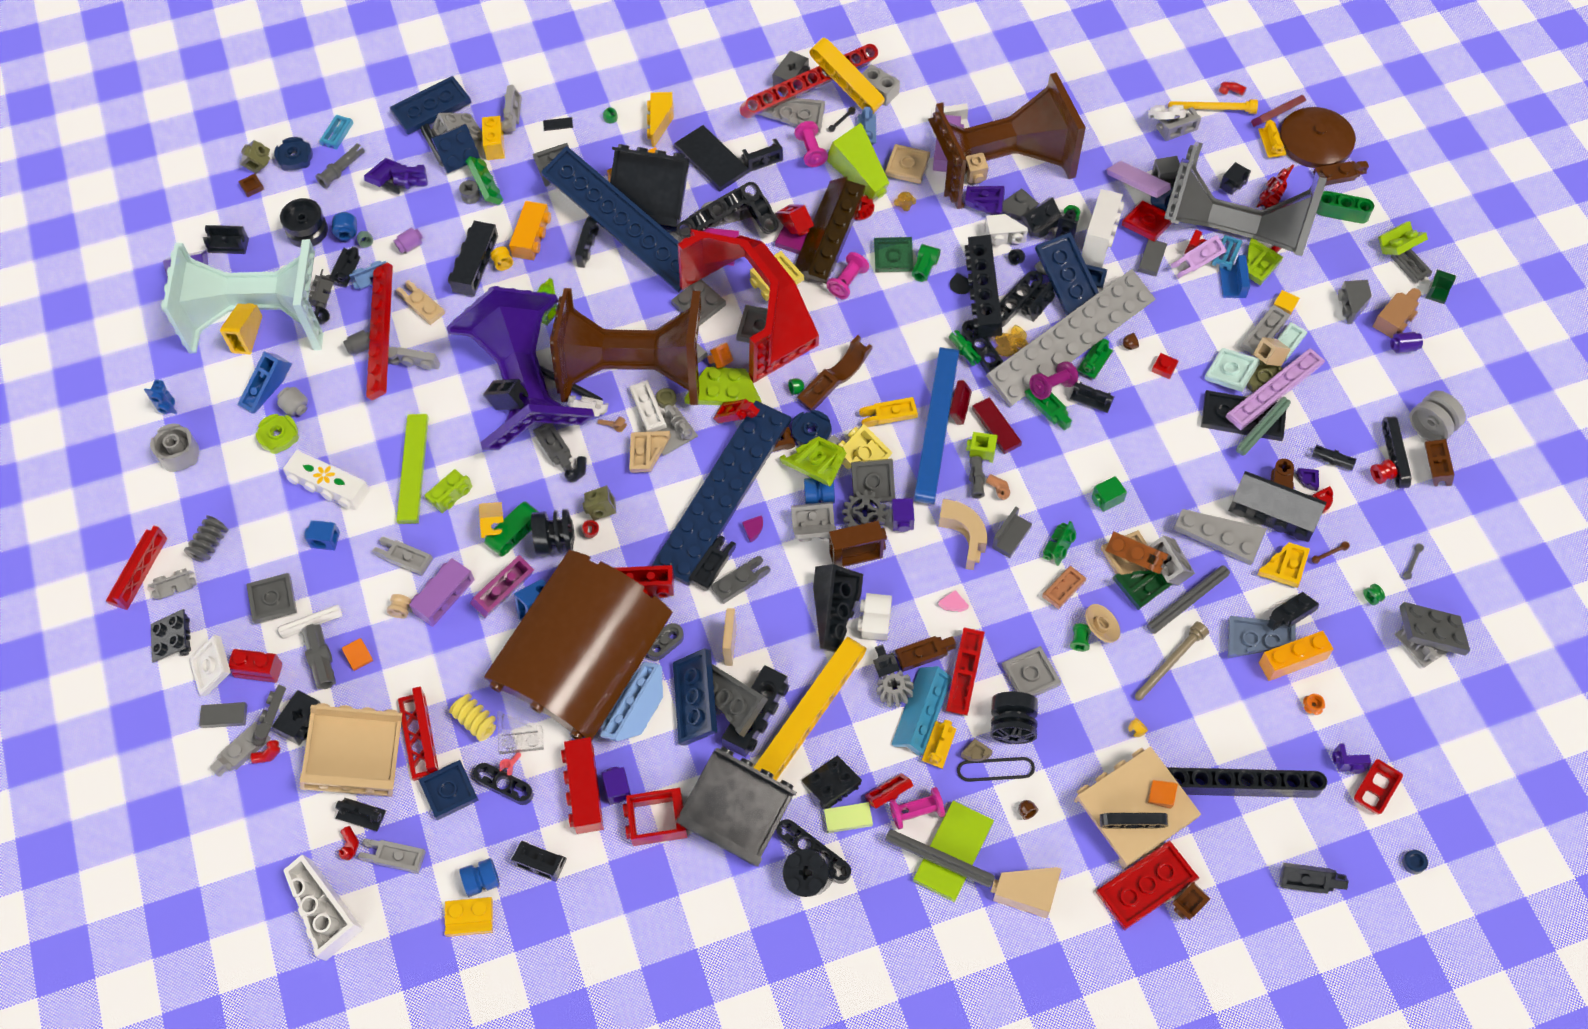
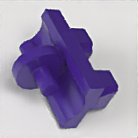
M398 165V167L391 168L393 184L395 186H405L406 189H411V186L428 185L424 165H417L416 167Z

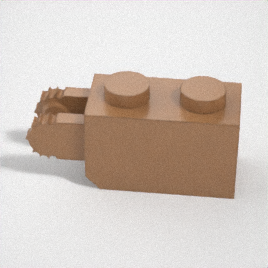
M1412 288L1406 295L1404 293H1396L1377 316L1372 327L1390 338H1393L1394 334L1403 333L1408 326L1406 324L1408 320L1412 322L1418 314L1416 309L1419 305L1417 300L1421 296L1420 290Z

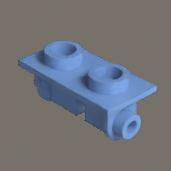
M864 107L862 114H858V124L861 123L871 144H876V114H873L870 107Z
M376 261L370 265L371 267L354 270L353 274L349 276L351 281L356 280L352 282L355 290L371 286L370 278L373 277L374 269L385 264L386 261Z

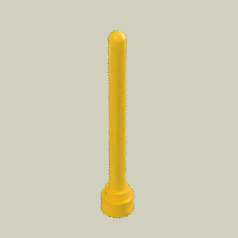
M1249 99L1245 103L1170 101L1168 103V107L1184 105V109L1192 107L1194 109L1245 110L1248 114H1257L1258 110L1257 99Z

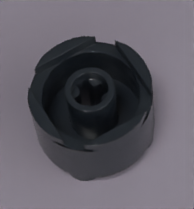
M797 850L790 854L784 863L783 879L786 887L798 896L811 897L820 895L830 887L834 880L833 863L820 850ZM805 870L812 871V875H806Z

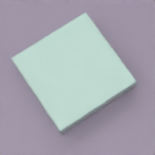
M1221 348L1205 374V380L1243 392L1260 361L1258 358Z

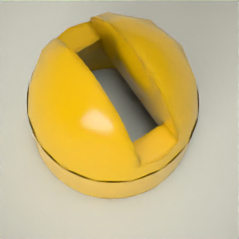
M1138 718L1132 720L1128 727L1129 732L1133 729L1136 731L1133 735L1134 737H1141L1148 731V728Z

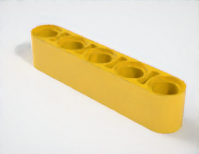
M821 38L810 49L809 53L813 60L862 110L864 107H870L874 114L885 102L883 95L828 39Z

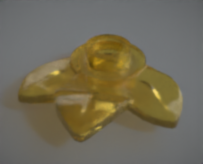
M1015 324L1010 334L1002 333V336H995V341L999 345L995 350L1001 356L1008 357L1014 355L1021 350L1018 348H1024L1029 344L1026 340V332Z

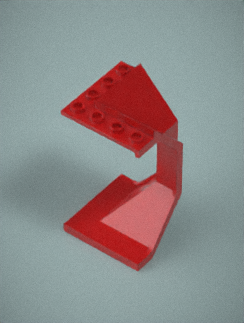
M690 229L691 237L684 238L678 243L680 287L682 290L741 257H745L770 288L766 326L762 331L749 338V376L753 383L819 346V334L795 281L764 242L742 235L734 238Z

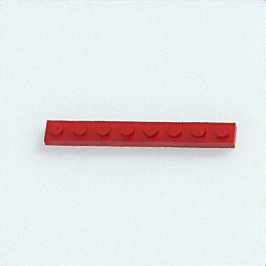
M388 262L377 267L373 272L366 397L372 401L387 392L393 265Z

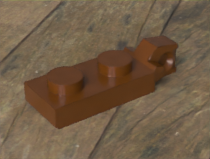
M1349 161L1315 167L1313 173L1314 175L1316 172L1324 173L1327 178L1325 186L1354 181L1360 175L1367 173L1369 165L1367 161H1358L1357 163Z
M933 636L895 650V655L902 672L947 656L948 651L956 649V642L953 636L943 640L941 637Z

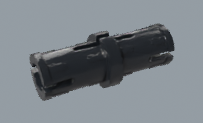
M1317 444L1312 454V457L1329 462V465L1341 466L1350 471L1353 470L1357 458L1339 453V450L1335 449L1333 451Z

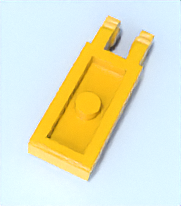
M914 397L875 403L871 406L862 407L859 410L861 417L872 416L861 421L862 425L865 424L867 427L918 418Z

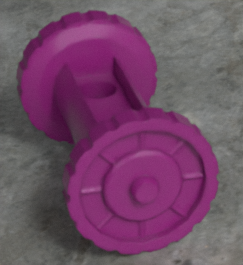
M1064 361L1058 364L1056 374L1049 377L1042 373L1032 375L1029 382L1031 392L1036 398L1044 400L1051 395L1052 387L1060 383L1064 387H1073L1079 378L1076 367L1072 363Z

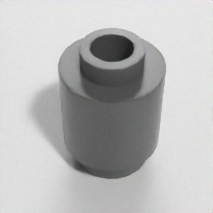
M363 329L346 337L347 340H344L343 343L349 355H357L369 349V331L365 332Z

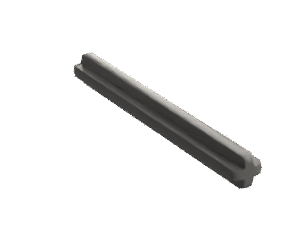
M1224 565L1216 569L1150 621L1147 625L1148 630L1152 634H1156L1227 578L1230 574L1229 569Z
M890 829L886 835L885 841L988 888L993 884L995 876L895 830Z

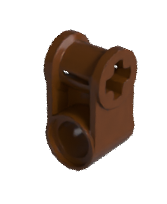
M1279 459L1271 472V481L1294 489V464L1289 459Z

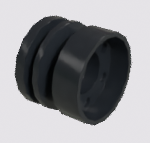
M562 509V519L559 517L558 510H554L553 520H549L546 511L531 514L532 538L537 557L551 555L552 545H556L559 554H563V544H565L567 552L568 550H573L575 532L573 520L568 509Z
M1017 691L995 694L991 700V715L993 718L991 719L990 737L1007 744H1026L1036 740L1037 720L1035 718L1038 715V699L1029 693Z

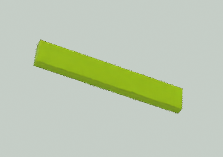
M407 414L397 511L398 524L419 523L429 422L428 414Z

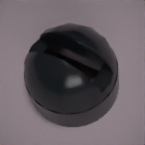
M1013 249L1009 252L1008 259L1013 265L1020 264L1025 260V253L1021 249Z
M320 307L314 311L319 324H324L330 319L327 309Z

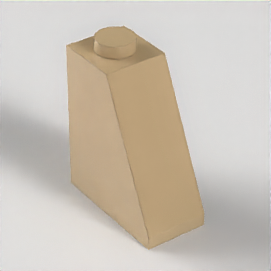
M1053 867L1003 872L999 880L994 879L991 892L995 893L993 901L1047 919L1062 868Z

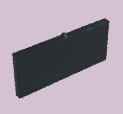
M572 117L543 120L544 131L573 128Z

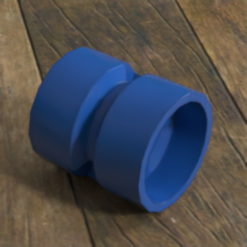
M804 478L805 504H814L819 501L822 503H835L834 481L829 487L813 478Z
M492 858L478 862L477 867L469 865L459 869L468 898L481 893L482 888L488 891L500 886Z

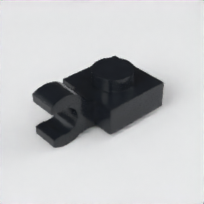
M883 644L875 647L878 658L873 660L879 678L900 670L893 653L886 654Z

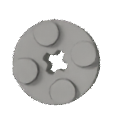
M176 423L167 424L159 428L156 436L151 438V450L167 471L184 470L198 462L199 445L186 427Z

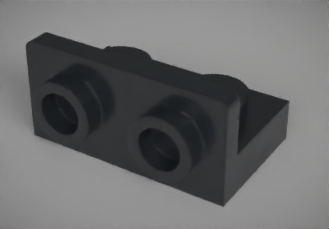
M1049 197L1022 215L1021 218L1028 229L1029 235L1041 238L1049 233L1048 230L1056 228L1059 216L1064 217L1065 214L1060 213L1054 198Z

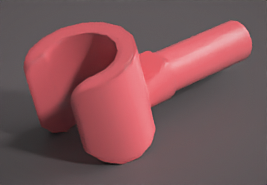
M517 752L511 760L503 759L500 761L499 771L501 772L502 769L508 768L507 775H512L513 766L521 757V753Z

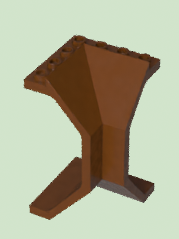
M1057 72L1049 75L1048 85L1045 89L1009 117L969 128H962L948 122L944 114V103L941 102L936 104L933 117L928 118L947 159L944 197L949 196L950 201L955 204L957 210L965 206L962 201L964 176L968 171L966 156L984 153L985 159L988 161L1011 154H1021L1059 165L1064 169L1068 179L1076 178L1086 127Z
M564 288L562 296H559L550 337L557 394L561 396V402H568V397L571 396L572 387L575 383L602 369L609 368L656 370L689 391L690 405H698L700 391L697 340L701 315V291H692L691 307L656 330L604 329L574 308L572 288Z

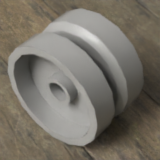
M1435 390L1430 392L1422 402L1418 403L1411 410L1409 418L1414 430L1425 440H1447L1453 432L1457 431L1464 424L1466 413L1463 406L1452 395L1444 391Z

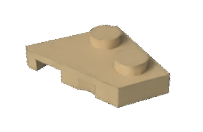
M670 431L631 432L629 465L631 473L652 471L671 438Z

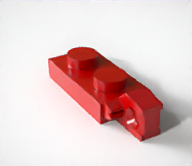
M747 399L725 402L721 405L713 419L717 423L742 420L746 416L753 418L757 416L760 409Z

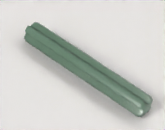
M1282 397L1240 442L1236 452L1242 456L1246 455L1287 410L1291 401L1286 397Z

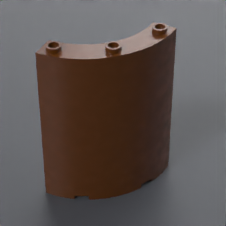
M568 550L484 678L490 683L489 687L498 693L504 691L530 704V708L537 713L543 712L569 730L571 732L569 735L575 740L591 737V740H593L673 611L655 595L651 598L643 592L644 586L621 571L602 561L596 564L590 561L591 557L586 554Z

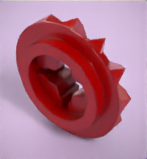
M867 195L861 199L860 204L862 208L858 210L856 220L866 219L874 212L875 205L873 204V199H869Z

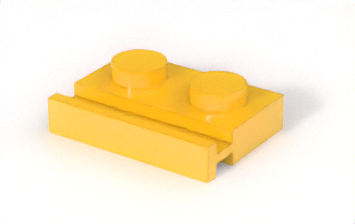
M492 897L445 901L446 937L493 933Z

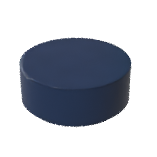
M1410 850L1403 856L1402 864L1407 872L1417 875L1427 868L1428 859L1423 852Z

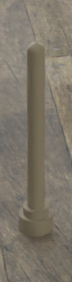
M1196 621L1190 627L1189 636L1136 692V700H1142L1196 641L1204 640L1209 634V630L1204 624Z

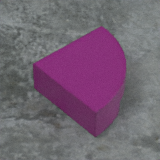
M762 515L742 522L750 542L756 540L762 531Z

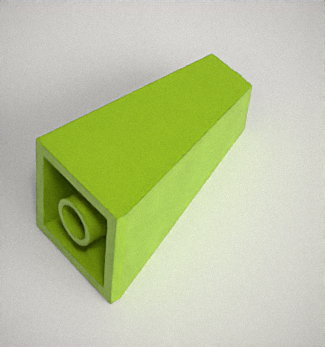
M859 123L832 142L826 161L844 177L848 176L849 181L865 185L864 195L874 200L876 197L881 198L887 193L886 189L889 181L863 125Z

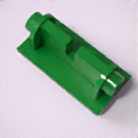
M1102 339L1092 346L1077 371L1095 380L1113 352L1109 348V341Z
M1069 521L1068 525L1066 523L1057 525L1051 537L1052 540L1057 542L1049 541L1043 550V558L1046 560L1054 559L1057 566L1066 557L1068 548L1076 539L1077 533L1072 521Z

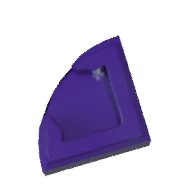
M1298 468L1296 472L1299 481L1306 488L1318 491L1319 470Z

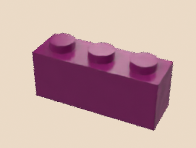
M518 555L473 597L470 604L486 618L532 575L534 569Z

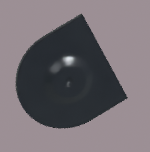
M956 273L950 281L951 290L957 294H966L970 292L969 289L973 288L972 285L969 286L968 278L959 273Z

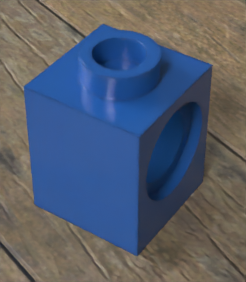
M310 520L309 527L305 529L304 538L310 548L335 551L340 531L334 522Z

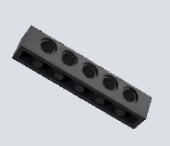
M991 235L968 237V245H964L965 257L969 256V259H966L967 271H971V274H968V284L973 286L969 290L970 300H974V303L971 304L972 315H976V318L973 319L974 330H978L979 338L1002 336V318Z

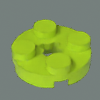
M272 414L260 421L259 429L256 432V438L260 446L272 454H278L280 451L288 449L299 439L298 427L295 421L288 415L279 416L278 414ZM274 431H282L279 435L274 436Z

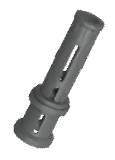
M356 143L334 164H328L326 166L327 169L321 174L315 175L318 183L327 189L335 178L341 177V172L365 153L364 148L359 149L361 145Z

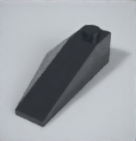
M835 564L815 566L813 591L820 649L835 653L844 641L847 633L846 625L849 618H852L854 615L853 607L855 602L859 601L861 597L862 573Z

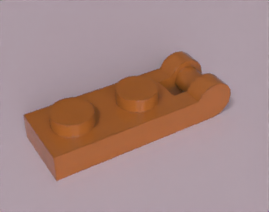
M1114 531L1105 550L1158 574H1161L1163 561L1167 560L1169 555ZM1151 555L1156 556L1153 564L1149 562Z

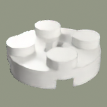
M1155 105L1148 110L1149 119L1152 117L1153 119H1175V116H1180V118L1186 117L1184 105H1172L1169 108H1165V105Z
M575 395L569 396L567 403L569 407L591 408L596 417L607 413L609 404H603L604 401L584 396H582L581 400H576Z

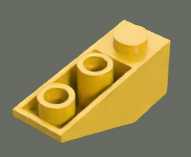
M672 92L650 93V100H647L648 112L650 111V114H647V124L650 125V128H647V139L651 140L652 147L656 146L674 118Z

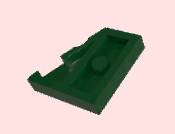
M1151 570L1133 571L1132 573L1122 575L1119 573L1112 578L1137 610H1140L1172 585L1167 583L1162 573L1158 574Z

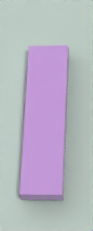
M1119 161L1106 169L1107 175L1155 198L1171 190L1170 183L1123 161Z

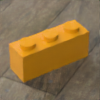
M525 201L509 244L512 257L534 261L536 253L540 252L541 239L545 238L546 225L551 221V213L548 210L547 204Z
M1322 630L1264 652L1258 663L1268 681L1327 660L1334 648Z

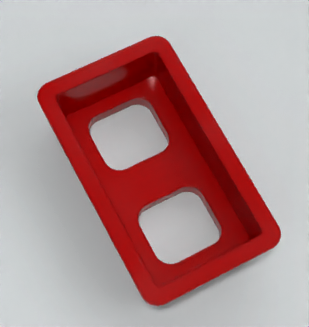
M1376 759L1357 790L1354 801L1376 815L1382 814L1401 782L1403 774L1383 761ZM1376 774H1380L1389 780L1385 789L1373 783V778ZM1366 791L1379 798L1376 806H1371L1363 801L1362 797Z

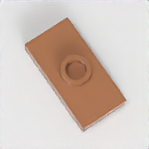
M1069 566L1043 593L1042 597L1059 610L1086 582L1087 578L1072 566Z

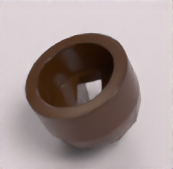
M1135 333L1128 334L1123 339V346L1128 350L1139 348V342Z
M1023 800L1019 804V814L1024 820L1032 818L1039 810L1031 800Z

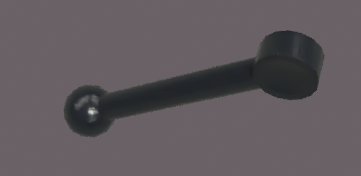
M850 107L842 118L834 125L829 126V131L834 132L836 127L849 115L855 114L856 109Z

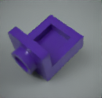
M1339 743L1332 753L1333 763L1337 764L1338 772L1351 771L1352 774H1360L1371 764L1370 754L1347 755L1344 743Z

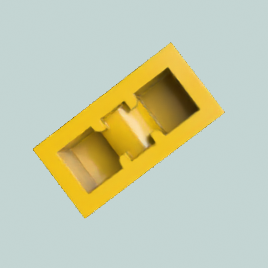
M482 117L483 148L486 159H505L504 130L502 129L501 117Z

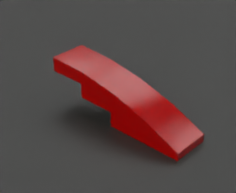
M963 628L946 708L947 712L968 716L985 634L984 631Z

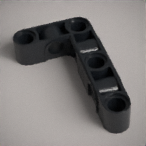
M748 182L690 215L676 226L675 232L681 239L691 237L690 232L688 235L681 234V225H686L689 229L703 231L745 205L763 233L770 234L775 232L779 227V222L759 186L754 182ZM747 186L754 189L753 196L746 194L745 188ZM714 206L721 207L722 214L720 216L713 213ZM767 219L771 220L774 224L772 230L765 227Z

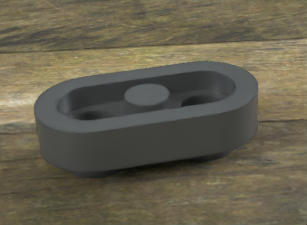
M675 623L666 625L651 646L647 656L653 660H660L669 654L684 639L682 627ZM673 634L677 635V637L674 639L670 638V636ZM655 648H660L659 652H654L653 650Z

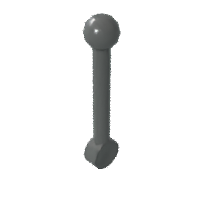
M1420 543L1414 547L1415 554L1408 570L1403 574V577L1407 580L1412 578L1411 572L1419 553L1424 549V546Z

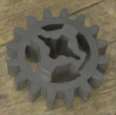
M867 490L864 491V495L857 491L855 498L851 495L849 496L850 503H844V507L847 509L842 510V514L847 516L843 518V522H849L848 527L859 525L853 519H857L860 525L876 519L877 521L879 520V524L885 525L886 520L882 517H887L888 512L883 511L887 505L880 504L882 497L876 499L875 492L870 496ZM861 501L858 507H853L857 502ZM869 502L873 503L877 508H874ZM863 510H866L868 514L867 517L863 516Z

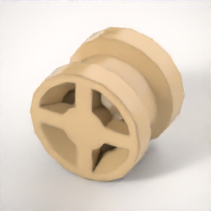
M401 594L391 595V605L387 608V614L395 618H407V609L410 607L411 599Z

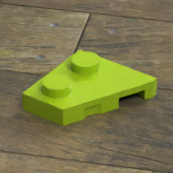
M1251 238L1248 246L1249 279L1261 286L1282 262L1283 256Z

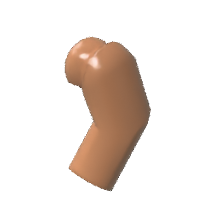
M990 474L986 483L995 487L997 496L1000 499L1005 500L1009 498L1010 489L1007 481Z

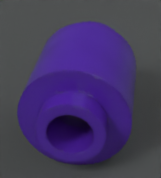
M1416 332L1394 334L1393 338H1391L1390 346L1397 354L1414 352L1422 348L1423 338L1420 333Z

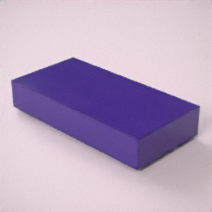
M385 158L364 175V181L381 187L387 180L393 177L391 168L398 167L401 164Z

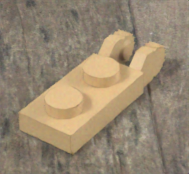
M410 280L405 282L406 287L412 292L409 296L402 288L396 289V293L405 301L406 305L428 324L432 325L445 314L441 306L420 288H417Z

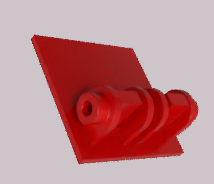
M1293 164L1287 169L1283 168L1276 177L1273 176L1266 183L1267 188L1259 196L1260 201L1256 206L1257 208L1261 205L1269 208L1279 203L1287 188L1286 179L1294 167Z

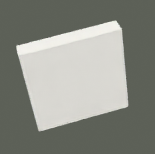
M214 635L190 658L200 696H207L231 673L221 636Z

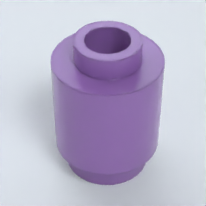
M411 227L396 236L397 239L393 240V242L402 254L422 244L421 239H423V236L418 229L414 230Z

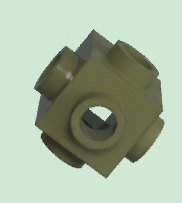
M256 140L245 144L241 150L243 155L240 165L255 174L268 164L270 149Z
M607 485L584 493L585 502L582 503L583 509L594 521L616 513L615 497Z

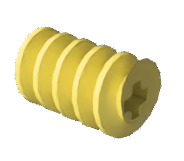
M465 694L453 703L449 713L455 719H458L459 723L464 725L465 729L469 730L473 736H476L478 741H484L496 730V725H494L496 717H489L490 712L488 710L483 711V705L477 706L478 701L476 699L471 700V694Z

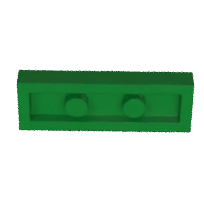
M469 156L466 163L485 201L500 205L503 198L493 180V176L487 168L486 162L480 158L477 159Z

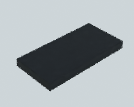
M704 125L674 143L675 148L681 154H685V158L690 159V163L719 191H722L749 173V168Z
M1206 390L1201 427L1248 435L1276 403L1242 430H1239L1226 418V415L1247 397ZM1286 411L1261 438L1283 441Z

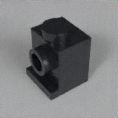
M1235 162L1223 175L1219 188L1233 195L1237 189L1240 190L1243 185L1247 184L1251 170Z

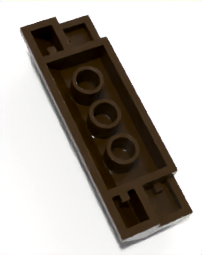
M848 176L829 182L813 220L814 226L809 229L795 266L804 275V281L809 282L810 279L826 284L831 272L835 269L866 188L865 185L849 181Z

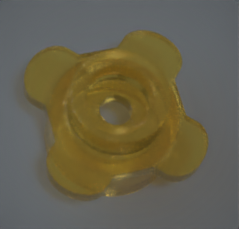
M901 192L898 195V199L894 200V205L901 207L904 211H909L910 207L916 204V198L909 192Z

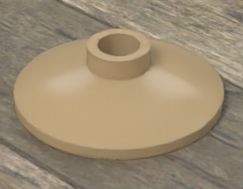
M1090 605L1085 612L1086 622L1090 630L1104 642L1113 643L1117 641L1120 637V626L1115 616L1102 605Z

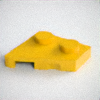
M1289 542L1264 567L1262 566L1259 569L1257 575L1298 588L1310 549Z

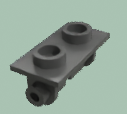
M324 269L321 270L320 276L315 275L312 286L316 288L314 291L310 290L308 300L311 307L312 305L316 306V309L320 307L326 308L329 294L323 293V291L331 293L335 282L329 278L330 275H322Z

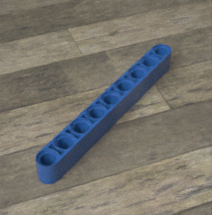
M939 348L914 502L935 504L959 357V350Z

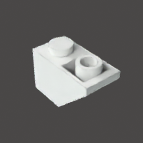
M1006 214L986 216L985 231L986 235H991L992 245L999 246L1002 244L1026 242L1028 229Z

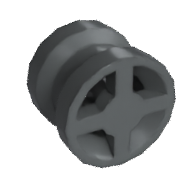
M467 180L460 184L459 191L464 203L475 204L479 201L480 193L476 182Z

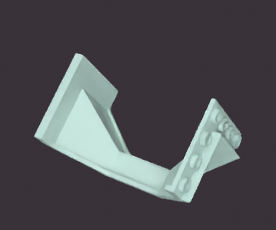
M310 239L302 240L299 257L275 272H223L192 259L183 243L174 244V250L171 251L170 255L171 266L167 270L168 281L164 286L165 297L161 302V308L189 354L197 353L201 332L227 313L233 311L238 303H251L257 305L259 310H281L303 326L313 350H322L324 333L308 300L315 250Z

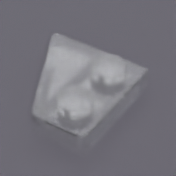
M497 711L499 754L544 750V735L541 725L533 722L528 723L522 718H514L505 715L502 711Z

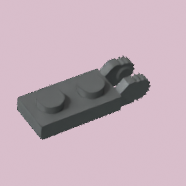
M761 556L753 558L748 564L742 565L711 585V589L722 604L757 584L760 579L770 573L771 569L767 565L758 569L755 574L752 572L753 569L763 562Z
M278 684L275 692L270 691L266 701L270 706L268 711L263 709L258 721L261 724L257 725L251 740L258 747L264 745L285 693V686Z

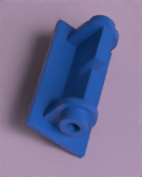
M157 379L153 382L151 389L144 388V391L158 412L177 414L174 408L175 399L167 390L164 381Z

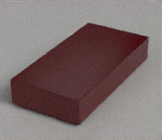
M964 380L957 381L949 412L957 425H964L972 394L971 389Z

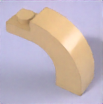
M943 499L938 527L954 529L964 535L969 546L965 569L974 570L975 563L980 562L981 553L986 551L987 532L985 525L979 515L967 505Z

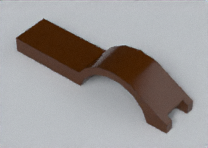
M857 335L850 342L844 357L834 367L824 369L798 395V401L809 410H815L839 384L848 381L855 375L873 349L872 345L864 346L860 342L861 337Z

